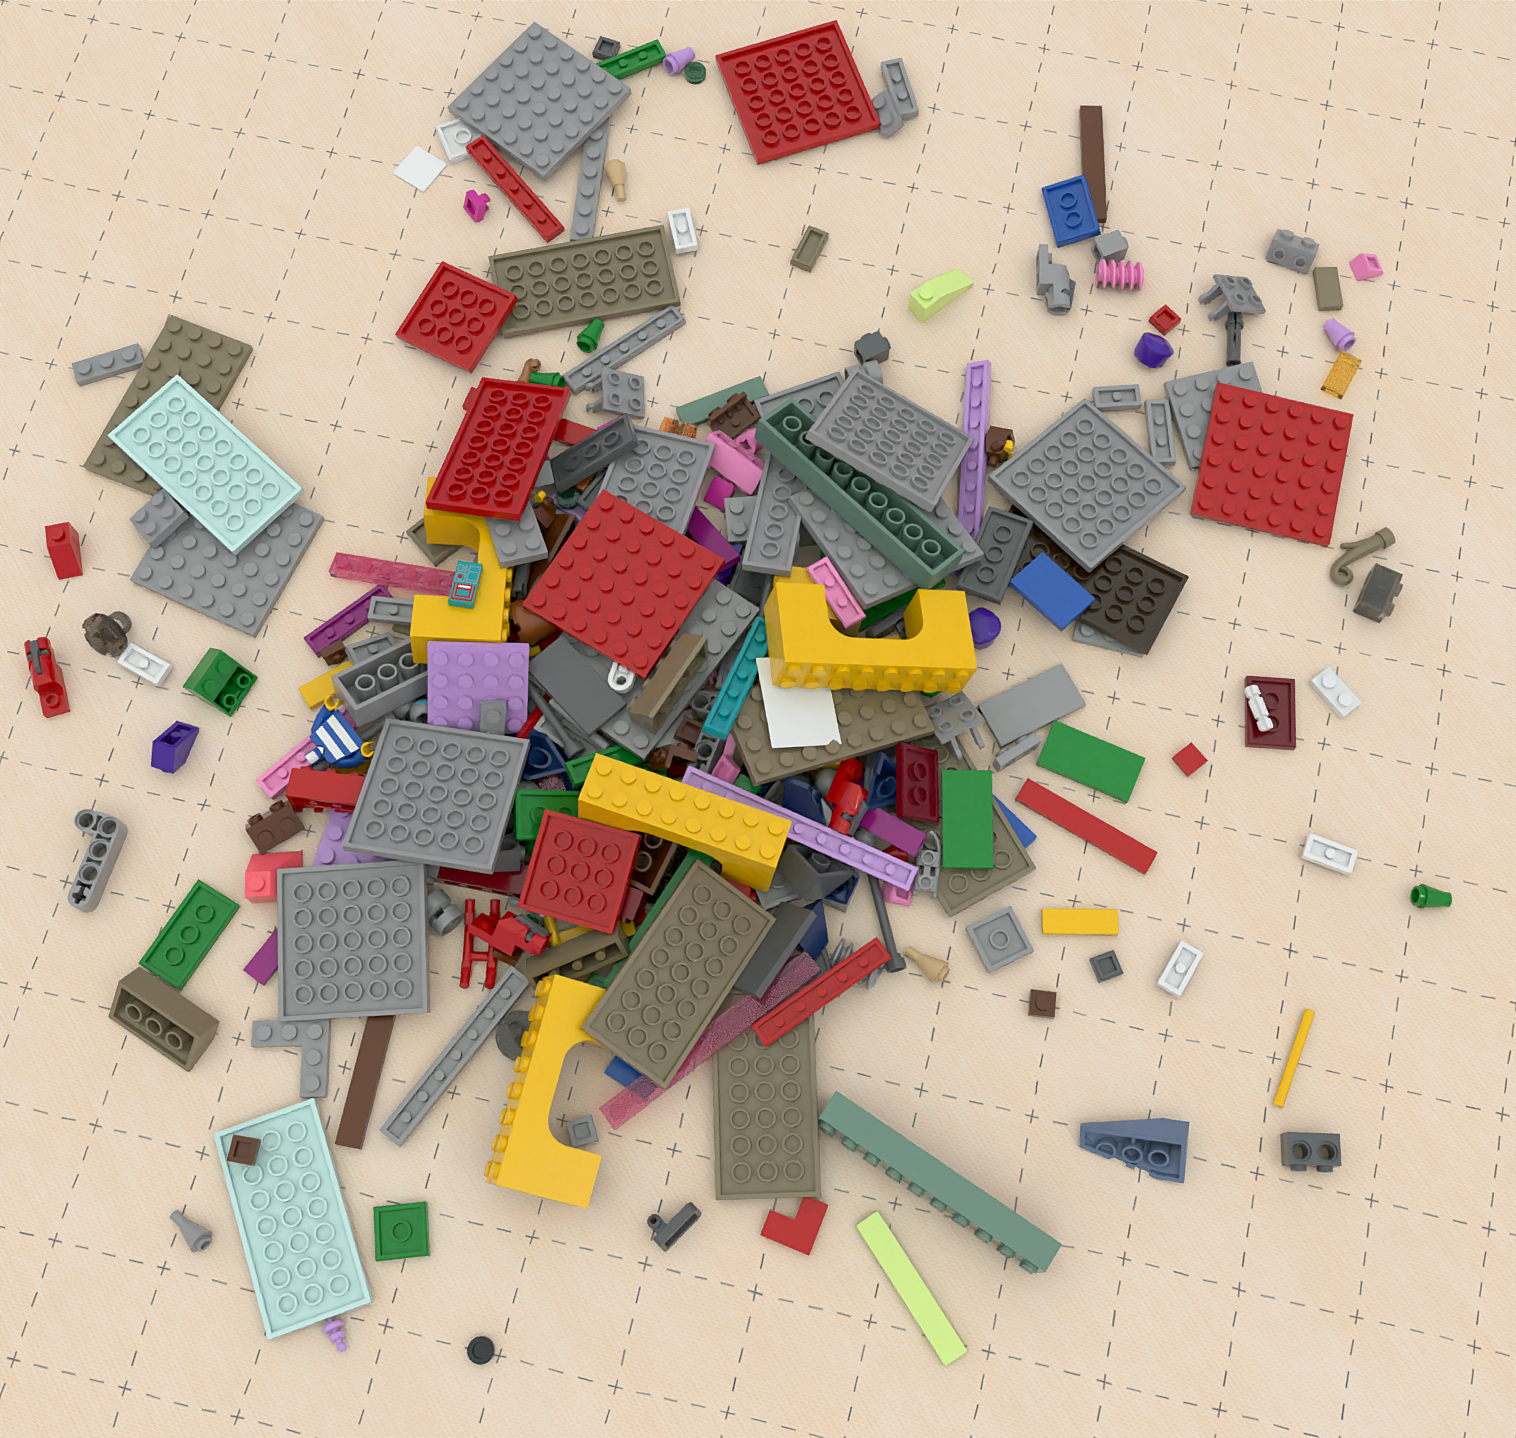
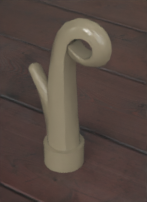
M1384 527L1369 538L1340 544V548L1350 550L1339 557L1330 569L1332 580L1339 585L1350 584L1354 576L1352 571L1346 566L1381 548L1386 549L1393 545L1395 537L1392 531ZM1338 572H1343L1347 577H1341Z

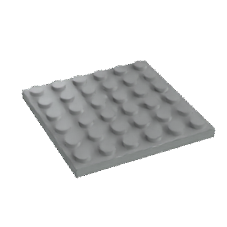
M533 22L448 106V110L480 135H483L488 141L546 181L632 93L630 87L545 28Z
M854 368L805 437L815 446L828 451L835 458L843 460L853 466L855 470L865 473L877 483L885 485L895 491L897 495L907 498L919 508L925 509L930 513L974 440L970 435L857 368Z
M1086 398L1081 400L991 473L987 480L1024 515L1033 520L1034 524L1088 573L1179 497L1187 487Z
M810 488L789 496L788 504L796 515L797 513L799 514L803 525L828 557L864 610L919 587ZM941 496L931 513L919 508L915 503L908 500L965 550L958 567L952 572L983 558V551Z
M292 503L237 555H234L183 508L189 518L155 549L152 546L149 547L130 580L134 584L256 638L324 522V517Z
M386 718L342 844L343 850L493 874L515 800L516 790H518L531 746L530 740Z
M398 860L277 869L279 1022L430 1013L427 864Z

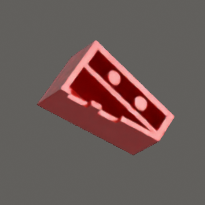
M301 766L300 769L292 768L285 796L294 811L302 813L303 808H314L315 813H323L324 808L335 809L334 812L354 813L366 777L355 772H351L349 775L340 774L338 771L326 769L325 772L315 771V769L307 766Z

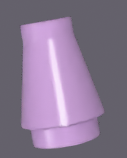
M686 47L685 49L667 54L663 59L665 70L671 75L679 74L695 58V53L691 47Z
M1334 318L1324 324L1323 328L1328 333L1337 350L1340 349L1344 352L1355 344V333L1338 323Z

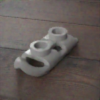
M928 831L926 835L933 837L937 852L931 850L924 851L922 850L923 845L916 856L915 867L918 869L914 877L912 895L917 896V890L932 892V898H937L941 844L936 833ZM920 866H924L923 875H919ZM931 867H935L934 876H930Z

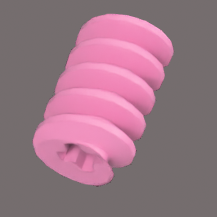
M1101 259L1096 270L1095 287H1097L1099 281L1102 282L1103 288H1106L1108 282H1111L1112 289H1115L1116 284L1120 283L1121 290H1123L1126 283H1128L1130 290H1133L1135 284H1138L1139 291H1142L1144 281L1142 263L1137 262L1133 266V262L1128 261L1126 266H1124L1123 260H1119L1117 265H1115L1114 260H1110L1108 265H1106L1105 259Z

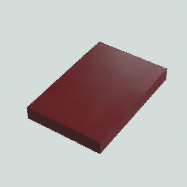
M1246 676L1245 688L1251 685L1258 686L1261 693L1259 696L1263 698L1269 713L1267 717L1271 719L1273 728L1264 732L1259 730L1256 723L1258 720L1254 718L1248 703L1250 699L1245 695V747L1295 750V679Z
M906 743L896 744V807L898 818L928 824L939 823L938 751Z

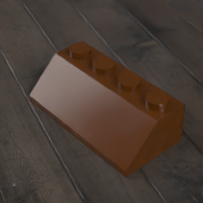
M555 514L550 526L541 532L548 551V558L533 561L530 565L527 597L577 527L576 515ZM516 592V597H515V598L511 597L512 601L518 600V599H517V593H518V592Z
M630 831L642 835L629 884L654 896L679 844L645 832Z

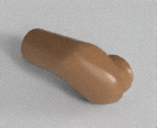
M528 359L517 382L529 383L531 373L541 369V362L538 359Z

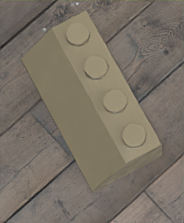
M682 633L679 639L675 638L669 647V654L665 659H660L655 668L656 673L652 678L649 677L642 686L643 692L639 698L635 697L628 707L631 721L656 735L709 657L706 637Z
M138 967L119 980L108 1016L187 1072L193 1069L214 1040L220 1022L141 967Z

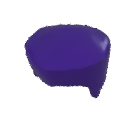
M1150 332L1143 333L1134 349L1136 358L1150 368H1157L1159 366L1161 368L1174 354L1172 346L1165 338Z
M979 607L968 614L974 648L978 650L992 645L1001 631L1000 619L992 611Z

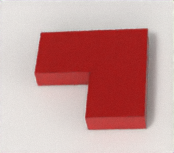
M804 1197L795 1220L770 1210L760 1235L809 1256L828 1205L811 1197Z

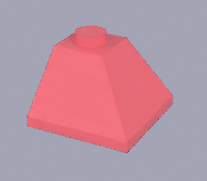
M303 852L252 854L245 871V898L253 904L277 902V869L303 867Z

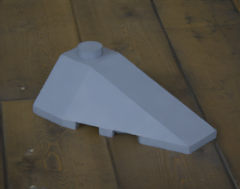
M1156 1118L1081 1123L1080 1147L1107 1159L1116 1158L1126 1163V1167L1131 1169L1137 1167L1149 1172V1176L1155 1179L1184 1183L1190 1122Z

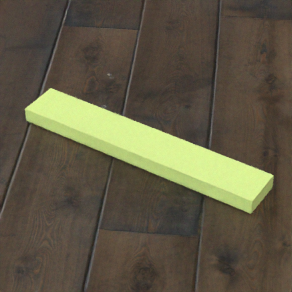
M877 1211L857 1224L856 1228L944 1366H947L966 1353L967 1349L880 1213Z

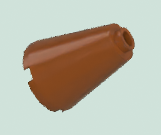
M525 599L512 601L510 604L514 624H517L519 628L517 633L522 643H529V646H532L559 630L524 609L522 604Z

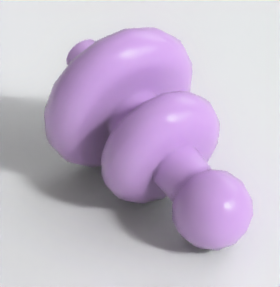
M332 1317L328 1318V1325L322 1329V1333L325 1335L331 1333L328 1338L329 1341L336 1342L337 1350L343 1352L347 1347L346 1343L342 1341L345 1332L339 1329L344 1325V1322L341 1319L333 1321Z

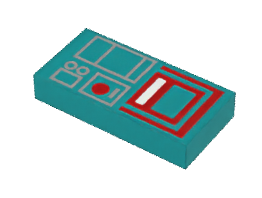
M458 560L448 599L449 606L474 608L483 564Z

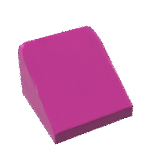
M715 476L703 500L724 511V498H732L734 496L735 486Z

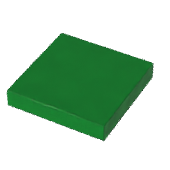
M427 1201L373 1207L375 1259L377 1262L430 1256Z

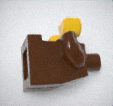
M990 426L986 437L987 465L989 467L996 468L997 463L1006 462L1015 455L1009 454L1012 452L1015 444L1013 430Z
M541 490L534 496V500L537 503L532 508L542 532L553 522L556 508L553 505V498L546 497L545 492Z

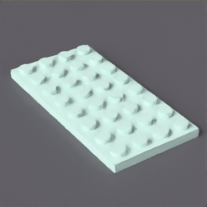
M178 374L108 434V437L234 555H237L304 493V490Z
M311 1098L213 1133L267 1339L272 1340L372 1303V1295L317 1100ZM233 1134L261 1140L255 1166L227 1161Z

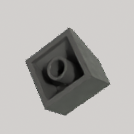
M802 844L788 845L776 868L805 901L824 899L853 875V872L844 863Z

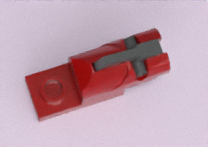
M39 637L37 640L26 641L24 648L34 690L39 693L43 716L50 718L70 712L62 668L56 664L50 640L46 637Z
M855 758L841 761L825 798L827 802L835 806L828 828L852 838L868 810V805L866 804L868 791L856 784L861 776L863 764Z
M510 911L499 921L481 913L470 924L467 931L509 956H512L520 947L522 950L540 957L541 952L545 951L552 938V933L545 930L539 924L537 925L526 915H516Z

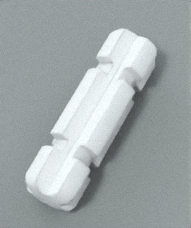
M1251 685L1246 687L1244 692L1246 697L1250 699L1248 703L1254 718L1258 720L1256 723L1259 730L1262 732L1273 728L1271 719L1267 717L1269 713L1263 698L1259 696L1261 693L1258 686Z

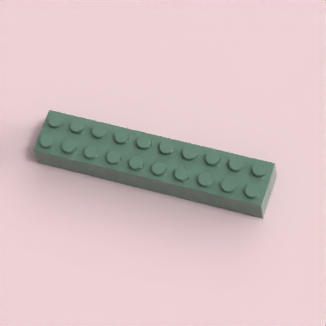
M792 397L759 419L754 438L921 589L930 590L958 567L965 550L905 497L897 495L895 491L885 485L877 483L865 473L855 470L853 466L843 460L835 458L828 451L815 446L805 438L817 419Z
M838 1091L834 1093L819 1116V1129L830 1137H833L835 1134L842 1139L841 1144L852 1152L857 1149L863 1153V1159L870 1165L876 1167L879 1164L886 1169L885 1174L896 1182L901 1179L909 1185L907 1190L919 1198L922 1195L926 1196L931 1200L929 1205L941 1213L946 1210L952 1214L951 1220L963 1228L969 1226L974 1229V1236L981 1241L996 1244L998 1246L996 1250L1006 1258L1015 1257L1020 1261L1019 1266L1028 1273L1046 1272L1062 1245L1047 1233Z

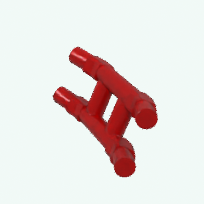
M465 899V928L459 987L463 989L469 988L472 976V961L487 962L485 988L493 989L498 969V959L492 957L495 947L488 944V952L473 951L474 937L476 936L467 931L470 924L476 919L475 899ZM491 899L490 916L496 921L501 919L500 899Z

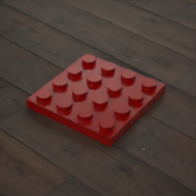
M442 261L395 335L398 339L472 374L517 303L518 298L513 293Z
M545 809L517 908L613 934L619 921L642 835Z

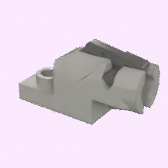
M1039 244L1036 255L1037 295H1045L1048 313L1055 316L1066 315L1072 306L1076 283L1070 279L1066 265L1052 264V253H1048V244Z

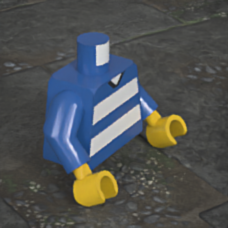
M332 693L325 697V704L316 715L311 728L312 735L309 738L316 747L304 756L313 767L326 759L331 767L336 766L339 769L354 768L374 755L375 751L371 752L370 746L375 742L364 743L339 709L335 711V708L343 704V700L340 699L334 703L333 696L335 693Z

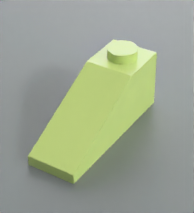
M960 268L928 280L910 293L908 308L924 323L972 287L974 283Z

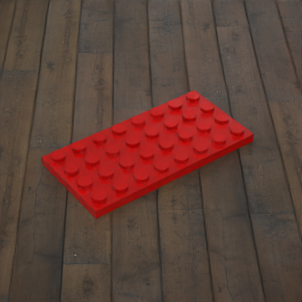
M482 377L426 499L427 509L521 521L571 397L570 388Z

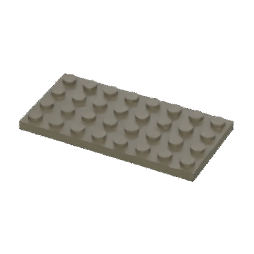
M664 225L488 256L493 285L515 294L518 298L517 303L501 326L503 338L591 323L593 319L601 321L661 310L671 305L675 307L681 306Z
M170 315L84 463V468L148 495L154 496L163 488L108 437V434L177 374L219 412L253 351L251 345Z
M761 684L752 685L731 729V734L755 787L892 747L898 743H905L933 735L935 728L918 692L915 690L910 692H902L900 690L878 691L877 689L856 691L853 688H841L831 690L841 744L833 739L828 745L772 748Z
M935 701L931 703L930 705L926 706L925 709H928L936 705L937 702ZM933 733V735L916 739L915 746L938 751L939 823L928 824L898 818L896 803L886 807L888 813L925 834L928 831H933L938 836L941 844V861L937 898L948 917L951 918L1035 871L1036 866L992 795L993 869H943L942 770H977L957 735L955 739L963 756V759L960 761L957 760V756H954L949 743L947 742L942 745ZM864 754V755H861V756H857L856 759H857L860 763L863 764V768H862V769H863V771H864V773H865V754ZM929 836L926 839L922 850L937 852L933 837ZM920 866L921 871L924 873V866ZM931 867L930 876H934L935 867Z
M699 859L694 860L579 1029L662 1090L666 1089L777 919Z
M806 986L768 987L761 999L731 989L711 1019L715 1190L717 1201L821 1197L814 1014L767 1048L751 1027L755 1022Z

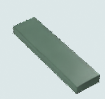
M761 376L677 407L676 412L684 430L706 423L709 418L708 414L716 407L722 408L726 405V401L735 393L739 395L744 391L751 405L754 404V400L768 396L769 393Z

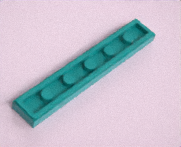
M756 617L702 729L703 733L725 741L727 740L758 675L756 658H766L768 654L764 618Z

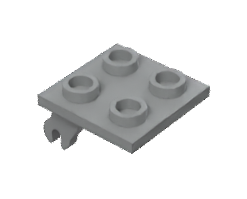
M1215 274L1212 278L1216 284L1198 299L1200 304L1204 302L1206 305L1224 293L1227 300L1216 310L1208 314L1209 321L1213 319L1214 322L1231 311L1264 314L1266 312L1261 298L1256 294L1252 287V282L1247 277Z
M602 367L601 377L585 385L587 392L592 389V393L602 390V398L586 405L587 412L593 409V413L607 411L621 415L627 413L630 417L639 419L645 418L643 376Z
M963 691L926 709L935 728L934 735L942 745L947 742L949 743L958 761L962 760L963 756L955 736L968 729L979 749L985 748L977 728L985 723V719Z

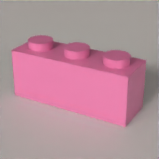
M722 431L710 432L705 441L715 443V451L709 468L716 469L721 473L723 479L738 485L739 490L744 494H757L765 462Z

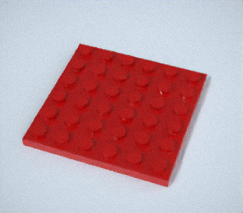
M837 20L715 55L717 66L757 165L880 128L879 117Z
M1218 382L1215 386L1190 515L1327 547L1330 545L1354 414Z
M603 489L525 599L522 606L524 609L646 681L725 564V559Z

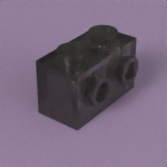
M1376 563L1368 572L1352 612L1377 623H1380L1385 616L1389 617L1395 607V604L1392 603L1393 598L1398 597L1403 587V584L1400 583L1403 574Z

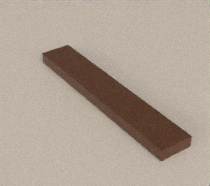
M1080 105L1082 175L1085 174L1098 223H1106L1107 208L1102 106Z
M396 1015L367 1017L335 1141L336 1145L362 1150Z

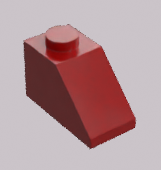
M69 522L45 526L47 549L58 579L82 576L79 533Z

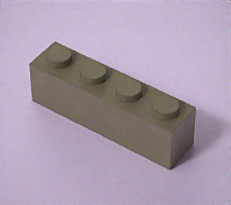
M619 921L613 934L594 929L547 949L543 953L541 952L540 957L533 955L526 958L525 976L534 990H536L539 980L542 981L543 977L556 974L576 979L628 957L629 938Z

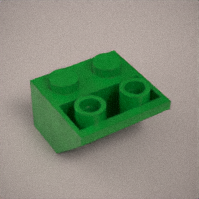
M210 647L182 687L203 702L231 717L258 677L222 650Z

